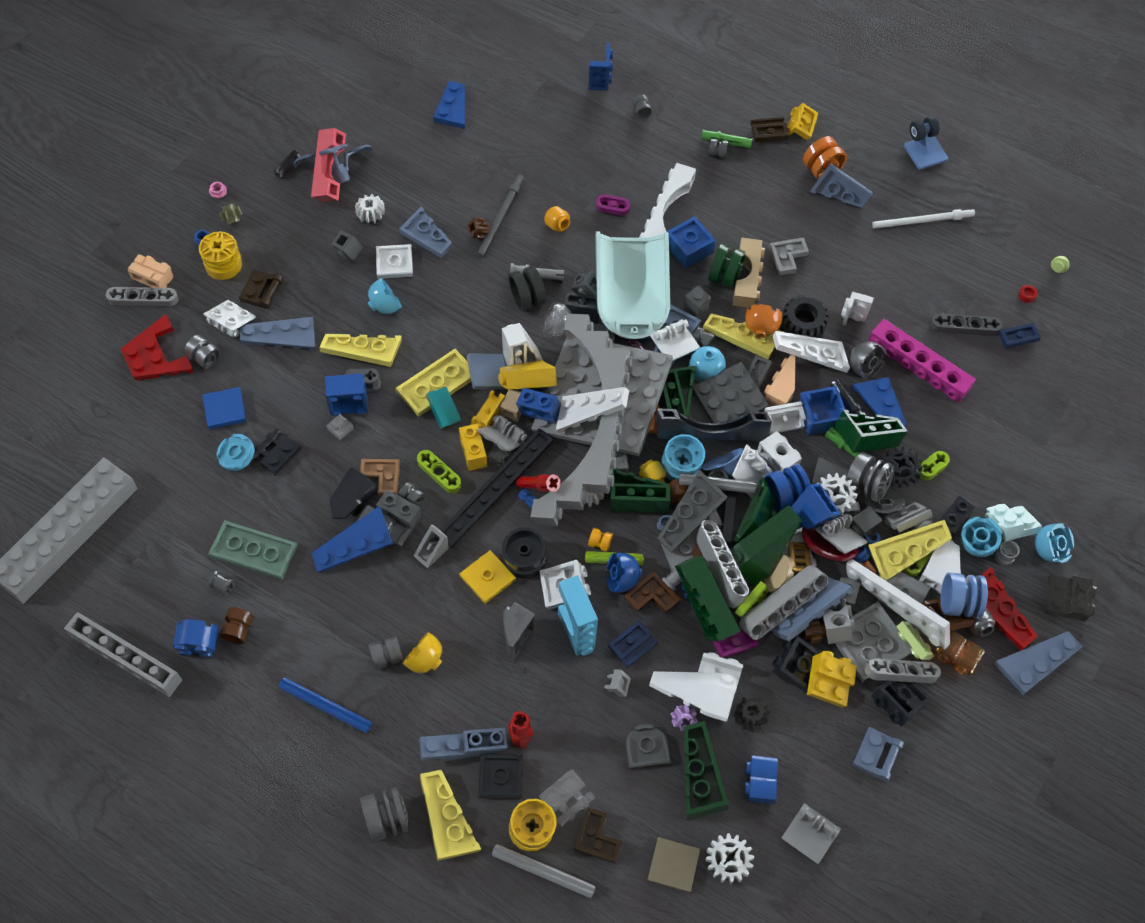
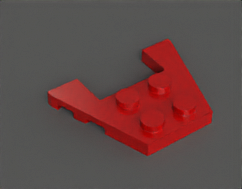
M167 315L162 316L121 348V352L135 381L159 378V375L165 374L173 376L178 375L180 372H187V374L194 372L187 356L168 363L156 338L174 331Z

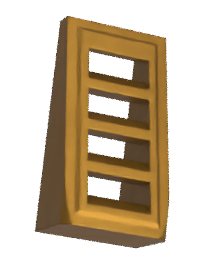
M788 542V557L794 561L795 567L792 566V571L795 576L811 565L809 547L803 542Z

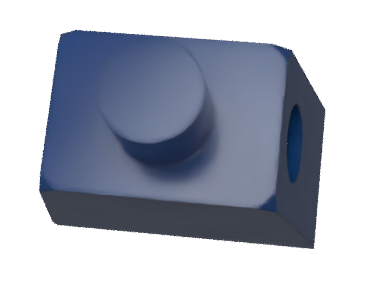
M820 483L810 484L792 505L793 510L802 519L798 529L803 526L806 529L817 528L841 514Z

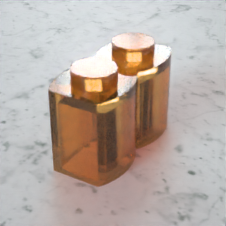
M951 631L950 645L946 649L938 646L934 654L939 661L952 664L959 673L971 675L985 651L978 645L967 641L958 633Z

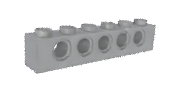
M78 612L64 628L71 638L168 697L173 694L182 682L181 677L175 670Z

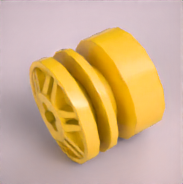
M221 231L213 232L201 240L199 253L209 276L218 280H226L240 272L242 258L237 242L232 235Z
M527 799L516 806L510 818L509 835L512 842L519 849L535 852L548 845L557 825L556 815L552 807L539 799ZM530 823H534V832H530L528 827Z

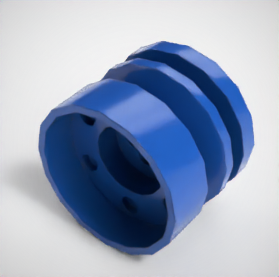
M799 464L784 468L783 472L778 470L766 474L764 477L776 499L774 508L778 509V513L788 505L792 507L810 485L805 470Z

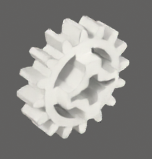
M838 473L834 477L827 474V479L821 477L820 483L841 515L844 514V509L849 512L851 506L855 505L856 501L854 499L857 498V493H854L856 486H850L852 480L846 481V475L839 478Z
M727 833L726 839H723L720 835L718 836V843L713 840L711 842L713 848L707 849V853L711 855L705 859L706 862H711L708 870L714 869L713 877L715 878L720 875L722 883L726 878L729 879L730 884L733 883L734 878L741 882L742 875L745 877L749 875L747 869L753 868V864L749 863V861H752L754 856L748 854L752 848L744 846L746 840L738 841L739 835H736L734 839H731L730 833ZM741 852H742L743 857H744V864H743V862L740 860V853H741ZM716 853H717V856L720 858V864H719V865H717V862H716V858H715ZM735 853L733 860L724 865L726 858ZM725 870H733L734 873L725 872Z

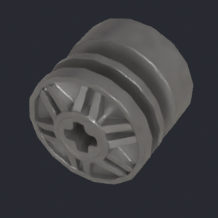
M861 452L853 461L846 481L852 480L850 486H856L854 493L861 494L864 491L866 498L871 497L873 501L878 502L883 498L891 484L894 465L891 463L885 464L884 460H879L876 463L874 456Z
M396 787L391 788L393 794L391 799H388L386 790L382 791L383 801L378 802L375 794L360 798L372 843L386 839L387 827L391 828L394 836L398 835L395 826L397 824H401L403 833L408 832V815L403 797Z

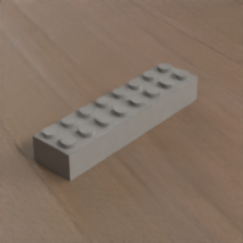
M103 457L0 559V586L24 604L138 489L132 477Z

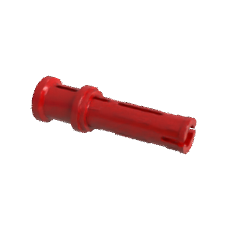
M540 474L537 477L519 476L516 479V486L518 488L538 489L541 492H556L561 485L560 478L555 474Z

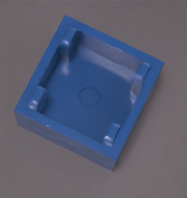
M695 216L667 231L669 233V250L684 268L714 253L716 240Z
M363 373L325 376V395L330 415L364 414V412H368V393Z
M837 386L802 392L798 402H802L806 416L804 424L808 436L825 433L831 427L837 430L834 425L841 412L845 410Z

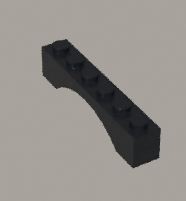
M657 409L654 430L657 438L663 440L685 434L691 435L700 441L734 440L740 442L744 440L760 442L769 437L772 420L767 412L749 411L730 421L703 423L687 418L676 409Z

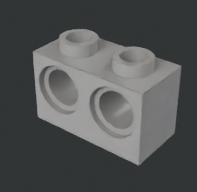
M845 597L840 599L841 602L835 607L831 605L824 611L823 620L828 644L853 640L852 632L856 631L854 619H849V617H852L851 605H846Z

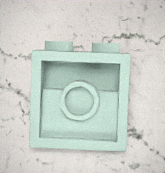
M998 504L987 508V513H985V519L990 518L999 525L1002 530L1001 537L1004 541L1037 534L1042 529V525L1023 506L1009 509L1005 504Z

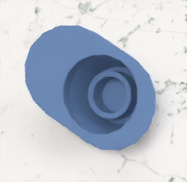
M738 448L726 455L714 458L703 464L701 469L704 471L720 469L726 472L728 478H731L744 450L743 448Z

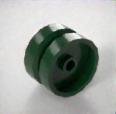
M721 243L712 262L708 280L718 283L723 277V285L732 289L741 273L746 251L736 249L731 255V247Z

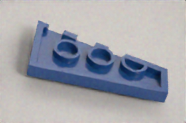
M377 507L311 553L317 572L326 571L393 544L381 507Z

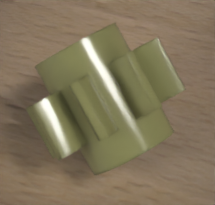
M234 203L221 207L222 212L219 214L222 221L226 220L227 224H231L240 220L239 216L242 215L239 206L235 207Z

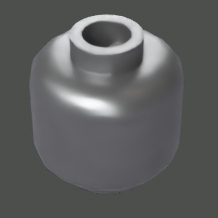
M985 609L984 615L981 618H974L973 626L968 627L973 635L985 637L993 632L995 619Z

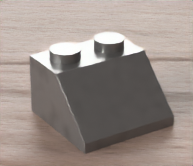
M516 602L511 607L508 606L502 614L504 636L509 660L514 661L535 631V614Z

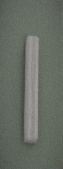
M496 844L492 851L493 857L591 898L594 894V885L499 844Z

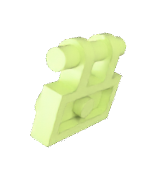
M902 621L896 626L899 630V636L903 641H908L912 647L911 652L917 659L929 661L935 657L931 652L929 644L924 643L919 636V631L913 628L909 622Z

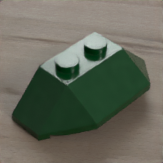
M761 477L756 492L735 536L732 548L777 513L778 509L774 508L776 499L764 477Z

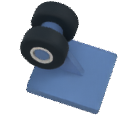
M929 116L923 122L921 120L911 122L909 130L913 140L904 143V148L916 167L920 170L947 162L949 158L935 137L940 132L937 118Z

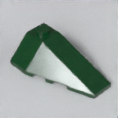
M790 505L730 550L743 578L754 587L771 575L774 570L773 567L783 554L784 548L791 541L802 522V519Z

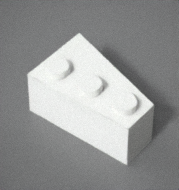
M520 323L510 324L502 328L503 356L506 366L537 360L543 361L537 346Z

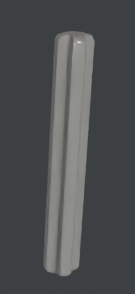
M680 474L679 484L690 486L696 475ZM708 477L720 490L751 494L756 492L755 482Z

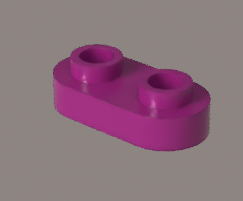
M604 194L596 199V208L603 213L624 216L630 212V202L626 198Z

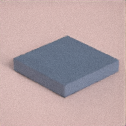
M468 353L467 361L473 389H506L501 386L498 379L500 367H505L503 354Z

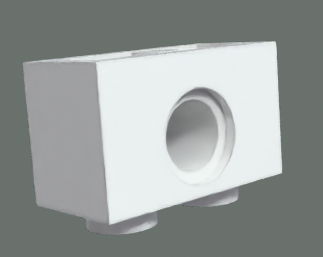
M778 431L761 441L757 450L774 471L780 470L783 472L784 468L795 464L800 465L802 459L800 453L793 449L786 437L781 436Z

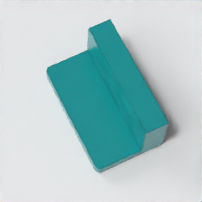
M446 386L426 394L440 429L461 421Z

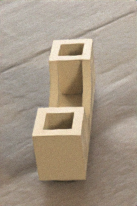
M741 238L739 249L746 251L743 266L747 268L749 275L744 279L736 281L733 306L751 308L752 305H755V301L759 302L760 291H757V287L761 286L762 276H759V272L762 273L763 262H760V258L764 257L765 248H762V240Z

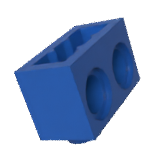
M523 388L516 402L521 415L554 424L558 419L561 404L557 396Z

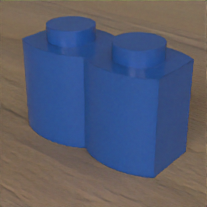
M752 755L750 761L746 762V774H749V782H745L744 794L748 795V802L775 803L778 758Z

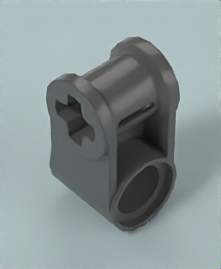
M373 368L348 369L345 372V375L363 373L367 392H376L381 388L378 371Z

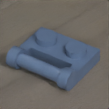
M868 727L852 766L883 781H889L891 777L890 771L899 750L903 748L904 742ZM886 744L891 748L882 769H878L876 765Z

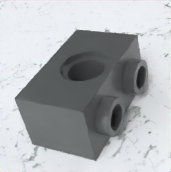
M386 490L376 504V507H381L385 515L412 531L422 518L420 507L389 490Z

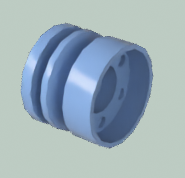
M946 573L942 582L940 597L943 614L960 616L963 611L965 617L981 618L984 615L988 598L986 578L984 576L975 577L974 575H968L965 579L964 575L960 573Z

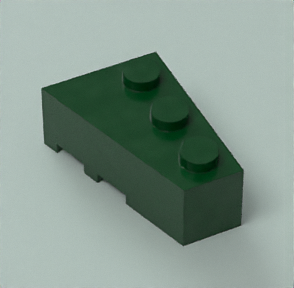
M695 366L669 370L660 396L663 409H676L682 415L689 418Z
M843 410L834 425L853 453L899 447L908 432L896 417L883 415L870 417L862 412H859L858 415L849 414V410Z
M617 468L613 469L614 484L613 487H610V511L669 512L670 484L648 477L644 479L635 476V473H625L617 470Z

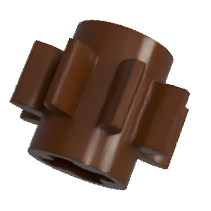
M473 217V220L468 223L467 228L468 232L472 234L471 238L484 239V236L489 232V224L485 222V218Z
M817 619L810 621L809 627L803 630L804 639H809L811 644L821 643L822 637H826L824 622H819Z

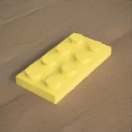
M453 349L396 387V392L419 417L431 409L426 398L428 392L446 386L450 395L471 382L468 362L456 349Z

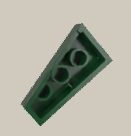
M702 555L694 556L675 565L706 640L721 641L740 632L715 579L709 571L707 560Z

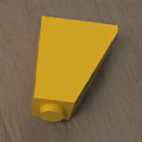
M542 360L500 367L499 383L508 390L557 386L556 367Z

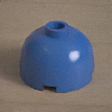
M618 552L611 554L607 563L610 577L606 576L609 590L622 593L633 589L642 577V569L639 567L637 560L626 553Z

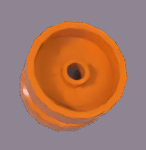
M826 136L818 139L806 150L802 161L818 180L830 163L841 170L846 163L847 154L842 148L838 147L837 142L832 137Z

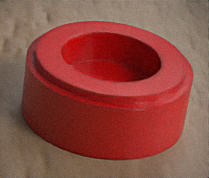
M1031 285L1022 286L1018 293L1019 299L1025 303L1034 302L1038 295L1037 289Z

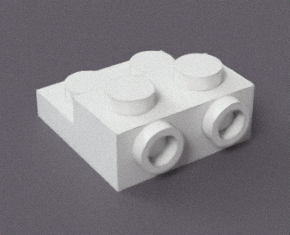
M577 560L540 570L545 607L548 610L564 604L558 591L559 582L574 576H579L587 596L591 595L590 587L587 583L585 584L584 577H587L586 567Z

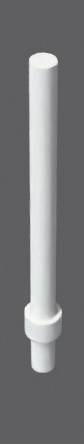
M961 209L948 213L872 222V227L876 229L948 219L961 220L964 217L975 216V210L961 211Z

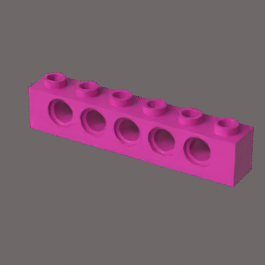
M883 319L871 332L868 341H873L883 346L889 358L894 359L904 368L909 369L919 378L924 379L935 389L942 391L950 399L958 403L967 395L976 381L974 377L886 319Z

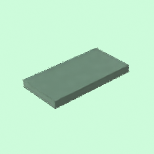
M224 520L208 556L283 580L298 548V544Z

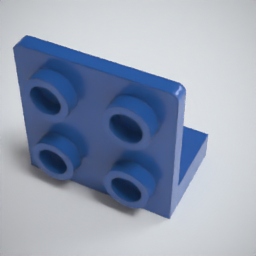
M606 43L605 62L590 61L588 90H608V83L612 84V73L609 72L613 70V61H610V59H613V49H610V43Z

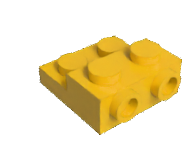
M822 651L814 655L807 695L841 708L847 707L849 688L855 683L857 666L851 664V659L835 658L834 653L830 651Z

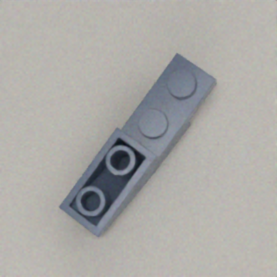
M505 728L463 731L462 734L419 738L421 760H457L480 756V754H491L508 748Z

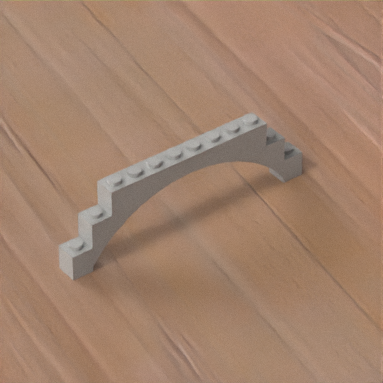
M567 314L564 327L566 337L578 344L589 356L599 373L602 390L626 387L630 380L628 368L632 366V356H629L628 349L612 348L613 340L610 339L608 331H593L594 325L590 321L589 315ZM625 408L606 416L602 414L595 439L578 467L561 483L558 491L549 492L540 499L533 500L530 517L534 525L557 526L558 519L561 520L562 509H584V503L588 501V492L609 494L610 487H613L614 484L612 472L613 469H616L617 465L615 452L619 451V440L617 439L618 434L622 432L620 420L621 417H624Z

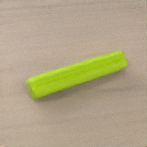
M587 551L585 553V562L607 564L609 557L614 552ZM626 553L633 556L639 566L643 565V554Z

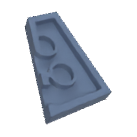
M422 207L399 229L400 234L440 258L452 248V242L441 229L437 228L431 217L426 215Z

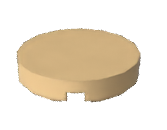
M782 554L781 558L778 559L773 567V572L764 580V584L769 592L774 593L793 578L792 566L795 567L792 558Z

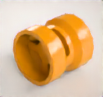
M593 528L588 546L592 548L598 547L601 551L607 552L613 534L609 532L603 533L600 529Z

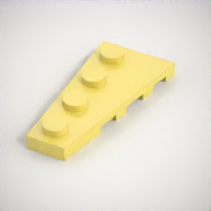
M711 313L703 325L705 331L711 332L717 337L767 360L776 348L773 339L774 334L765 338L756 337L747 328L746 322L737 323L734 319Z
M325 334L320 345V352L391 367L401 344L402 336L395 335V338H386V335H378V338L367 337V335L350 337L349 334Z
M945 520L870 544L868 547L879 576L887 581L949 542L952 537Z
M442 770L420 774L437 860L480 852L481 847L476 842L472 834L473 832L469 824H467Z

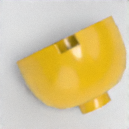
M427 632L419 641V644L413 648L403 664L413 672L420 674L426 673L430 669L435 671L442 662L439 659L442 654V646L439 640Z

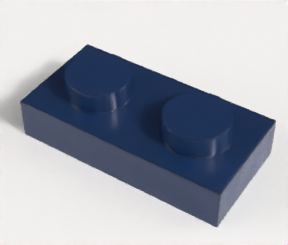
M1034 323L1000 330L998 334L1005 349L1038 342L1041 338Z

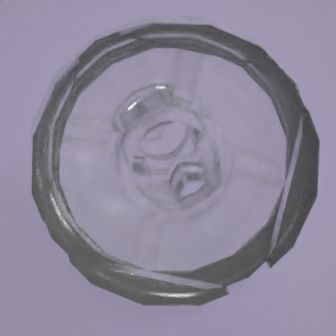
M552 301L548 308L551 311L545 316L542 332L545 337L557 339L566 335L564 331L566 315L571 314L566 305Z

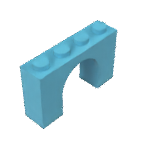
M577 575L559 582L558 591L564 604L558 606V615L575 655L579 656L582 654V656H586L595 649L598 618Z

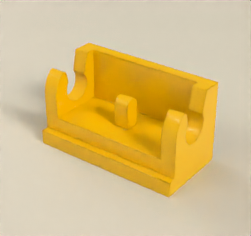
M492 390L478 414L472 418L470 425L478 424V428L481 429L494 424L493 418L496 415H500V405L505 395L500 393L499 397H496Z

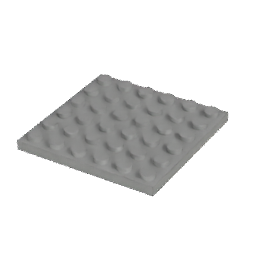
M566 337L555 366L557 386L547 387L545 394L557 396L560 404L563 396L602 390L599 373L589 356L578 344ZM613 343L612 348H627L629 356H632V366L628 368L630 380L629 384H626L629 395L624 417H621L620 420L622 432L618 434L617 439L619 440L618 452L640 456L673 361V356ZM602 415L598 416L594 421L589 422L587 420L582 422L576 428L569 427L563 433L556 431L558 419L554 424L535 418L531 430L534 433L540 428L550 437L591 446L597 434Z

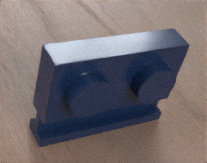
M638 620L609 643L608 648L628 669L658 644V640Z

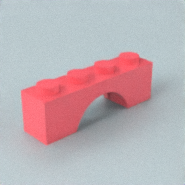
M336 128L319 130L311 197L321 202L338 201L340 183L336 182L332 176L333 154L329 153L322 156L319 154L322 150L345 144L346 134ZM344 149L339 150L336 153V156H338L342 151H344Z

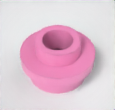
M214 182L210 185L209 193L213 198H222L226 195L227 189L221 182Z

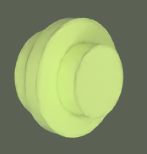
M1065 256L1055 257L1051 262V268L1057 273H1064L1069 268V260Z

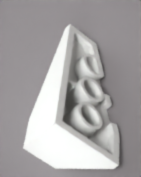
M654 671L649 686L670 697L677 696L683 699V704L687 706L693 704L701 709L700 713L727 722L738 679L731 675L720 673Z

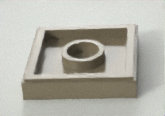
M658 837L647 882L690 893L700 848Z

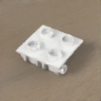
M229 300L204 313L210 325L215 326L222 332H226L231 337H238L240 334L238 328L256 318L255 315Z
M681 319L677 323L670 324V326L650 334L661 353L672 355L673 361L700 348L687 329L689 326L687 320Z
M746 445L732 476L735 480L755 482L757 488L761 477L772 473L773 470L767 466L766 461L759 456L757 450H753L749 445ZM747 493L752 499L754 494Z

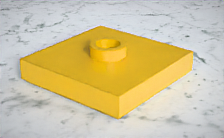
M491 550L459 573L463 581L484 604L488 603L516 581V577Z

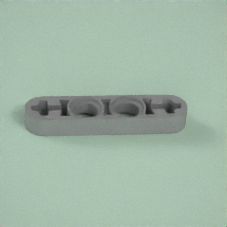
M112 287L106 291L108 302L115 306L170 307L178 302V295L172 288ZM131 294L138 295L135 299H129ZM150 294L156 295L152 300L146 299Z
M871 659L865 666L866 675L874 680L934 683L941 675L940 668L931 662ZM889 667L896 669L898 674L893 673ZM908 668L914 670L916 675L910 673Z

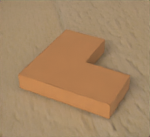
M361 459L360 473L369 479H379L378 496H383L386 490L398 495L400 459Z

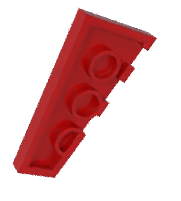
M990 567L981 575L986 578L988 586L986 609L995 619V626L1020 650H1023L1036 639L1037 634L1025 616L1020 614L1016 608L1017 604L1013 598L1008 596L1004 590V585L1001 581H998L994 575V570Z

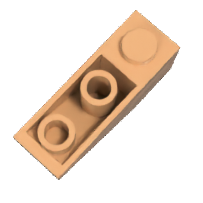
M791 354L789 358L783 360L781 371H776L772 379V385L768 384L763 393L766 395V402L771 407L789 404L795 391V355Z

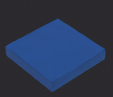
M240 387L202 395L208 429L247 422Z

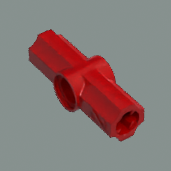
M517 711L513 714L510 724H507L513 746L523 749L527 747L534 734L528 714Z

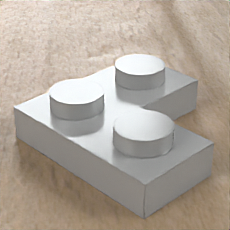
M804 238L770 243L769 246L779 275L796 273L797 267L793 258L808 256L809 253Z

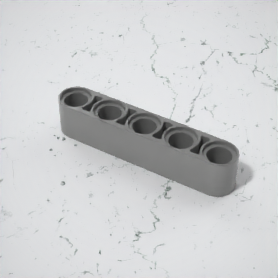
M704 520L695 535V540L703 557L709 564V569L726 604L731 608L737 609L749 593L748 586L719 527L711 520Z
M813 565L807 566L745 614L739 622V627L752 639H760L823 590L828 584V576Z

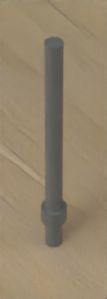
M518 174L514 183L510 185L509 193L477 253L481 258L484 257L514 196L520 190V185L524 179L521 174Z

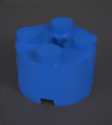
M185 619L182 620V624L177 621L173 648L179 651L181 656L190 657L192 653L200 654V657L212 658V654L215 653L219 627L215 624H212L211 627L206 626V622L200 620Z

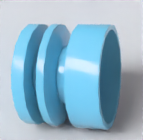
M685 434L674 436L669 440L661 459V465L667 472L666 478L673 481L679 478L680 474L696 475L705 459L703 444L697 438Z

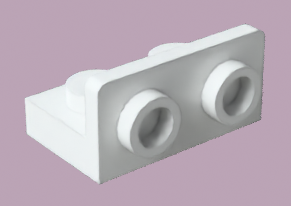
M852 292L851 297L846 298L840 318H844L842 325H846L848 318L865 322L874 297Z
M703 653L698 672L728 674L737 678L739 682L743 664H740L735 659L721 658L715 653Z

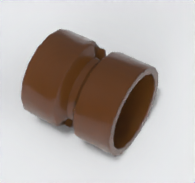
M230 607L225 617L227 623H223L219 637L230 643L244 644L248 635L246 629L251 627L254 615L247 610Z

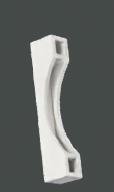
M676 163L674 169L671 168L668 176L669 180L668 182L665 181L662 189L663 193L659 194L656 202L657 206L652 208L651 219H647L644 228L645 232H641L639 238H650L666 232L663 223L664 213L673 201L689 193L695 180V168Z

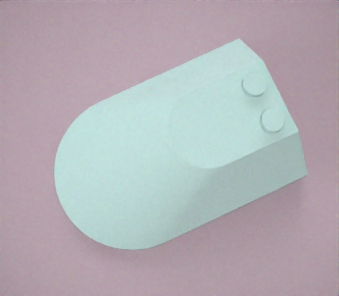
M596 232L597 309L602 322L611 332L626 339L649 337L650 334L663 326L670 310L669 233L665 232L662 235L650 238L609 237Z

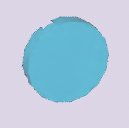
M243 434L231 435L232 437L225 438L218 447L217 459H219V464L229 471L241 470L253 459L255 452L254 444Z

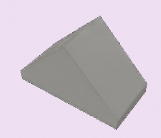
M431 525L413 556L425 567L429 568L449 549L447 536L437 527Z

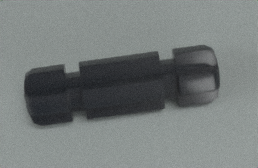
M293 150L289 154L290 156H287L274 170L275 175L282 178L286 174L285 172L294 165V161L301 157L299 152Z

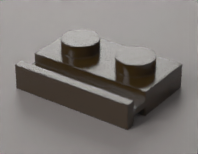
M784 117L751 119L750 124L752 126L754 142L788 140L789 135Z

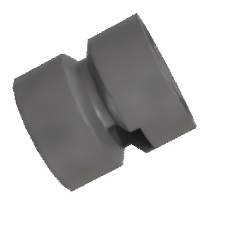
M201 335L192 337L187 342L184 350L187 356L196 360L205 369L213 367L221 355L220 350L213 344H209V341Z
M396 636L385 639L384 643L378 641L368 644L376 670L387 667L388 662L396 664L404 661Z

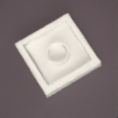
M411 244L376 246L377 279L413 277Z

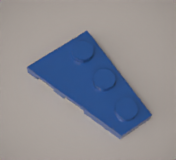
M453 81L448 82L433 116L434 122L465 129V84Z
M889 377L853 384V390L860 394L865 405H869L874 412V416L896 417L906 427V421Z

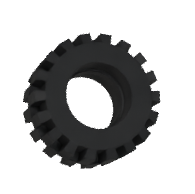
M800 295L797 299L793 297L784 306L780 329L784 333L821 338L828 322L829 313L826 312L827 307L822 306L823 302L817 301L815 297L809 298L808 295H805V297ZM797 318H807L811 323L801 322Z

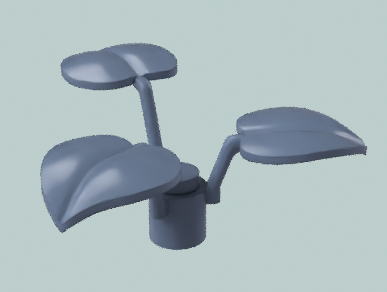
M347 144L322 150L319 154L321 156L329 153L333 154L336 166L333 167L334 170L332 169V176H335L336 182L344 183L350 180L348 157L358 152H373L370 145L359 146L344 153L345 167L343 164H339L336 153L347 148ZM316 153L297 158L294 162V167L296 168L297 165L309 158L316 157Z

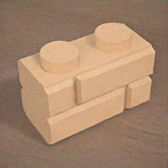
M138 254L134 263L132 262L128 267L131 279L152 288H166L167 284L173 279L171 267L165 262H156L151 256L145 257Z

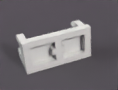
M801 401L766 407L764 410L772 420L769 434H773L776 431L780 433L805 427L804 420H806Z

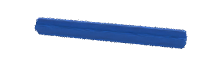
M282 678L279 683L280 689L365 733L372 726L371 721L287 678Z

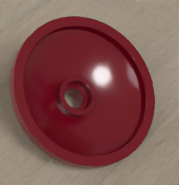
M803 526L801 531L803 540L818 556L831 561L844 562L852 560L857 555L859 548L844 554L830 541L824 539L815 530L816 528L806 529Z

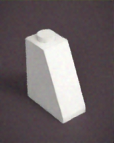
M952 540L933 551L919 579L920 582L928 585L930 589L940 594L946 573L961 574L960 548Z

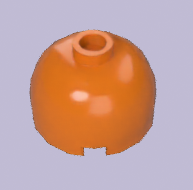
M752 305L751 309L747 308L746 326L756 337L765 338L774 334L780 328L783 314L779 309H776V311L771 310L769 305Z

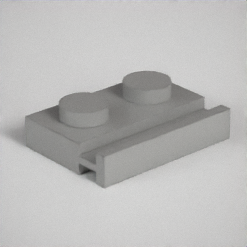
M914 502L899 511L884 516L883 521L885 525L894 530L898 529V532H902L933 516L930 509L927 510L926 507Z

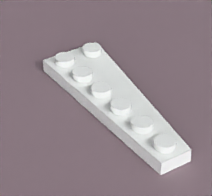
M852 559L846 563L849 578L860 583L866 590L928 636L933 645L941 646L943 649L950 645V622Z

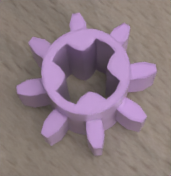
M687 705L676 706L674 712L671 713L674 728L679 726L680 730L683 731L684 726L697 723L695 709H689Z

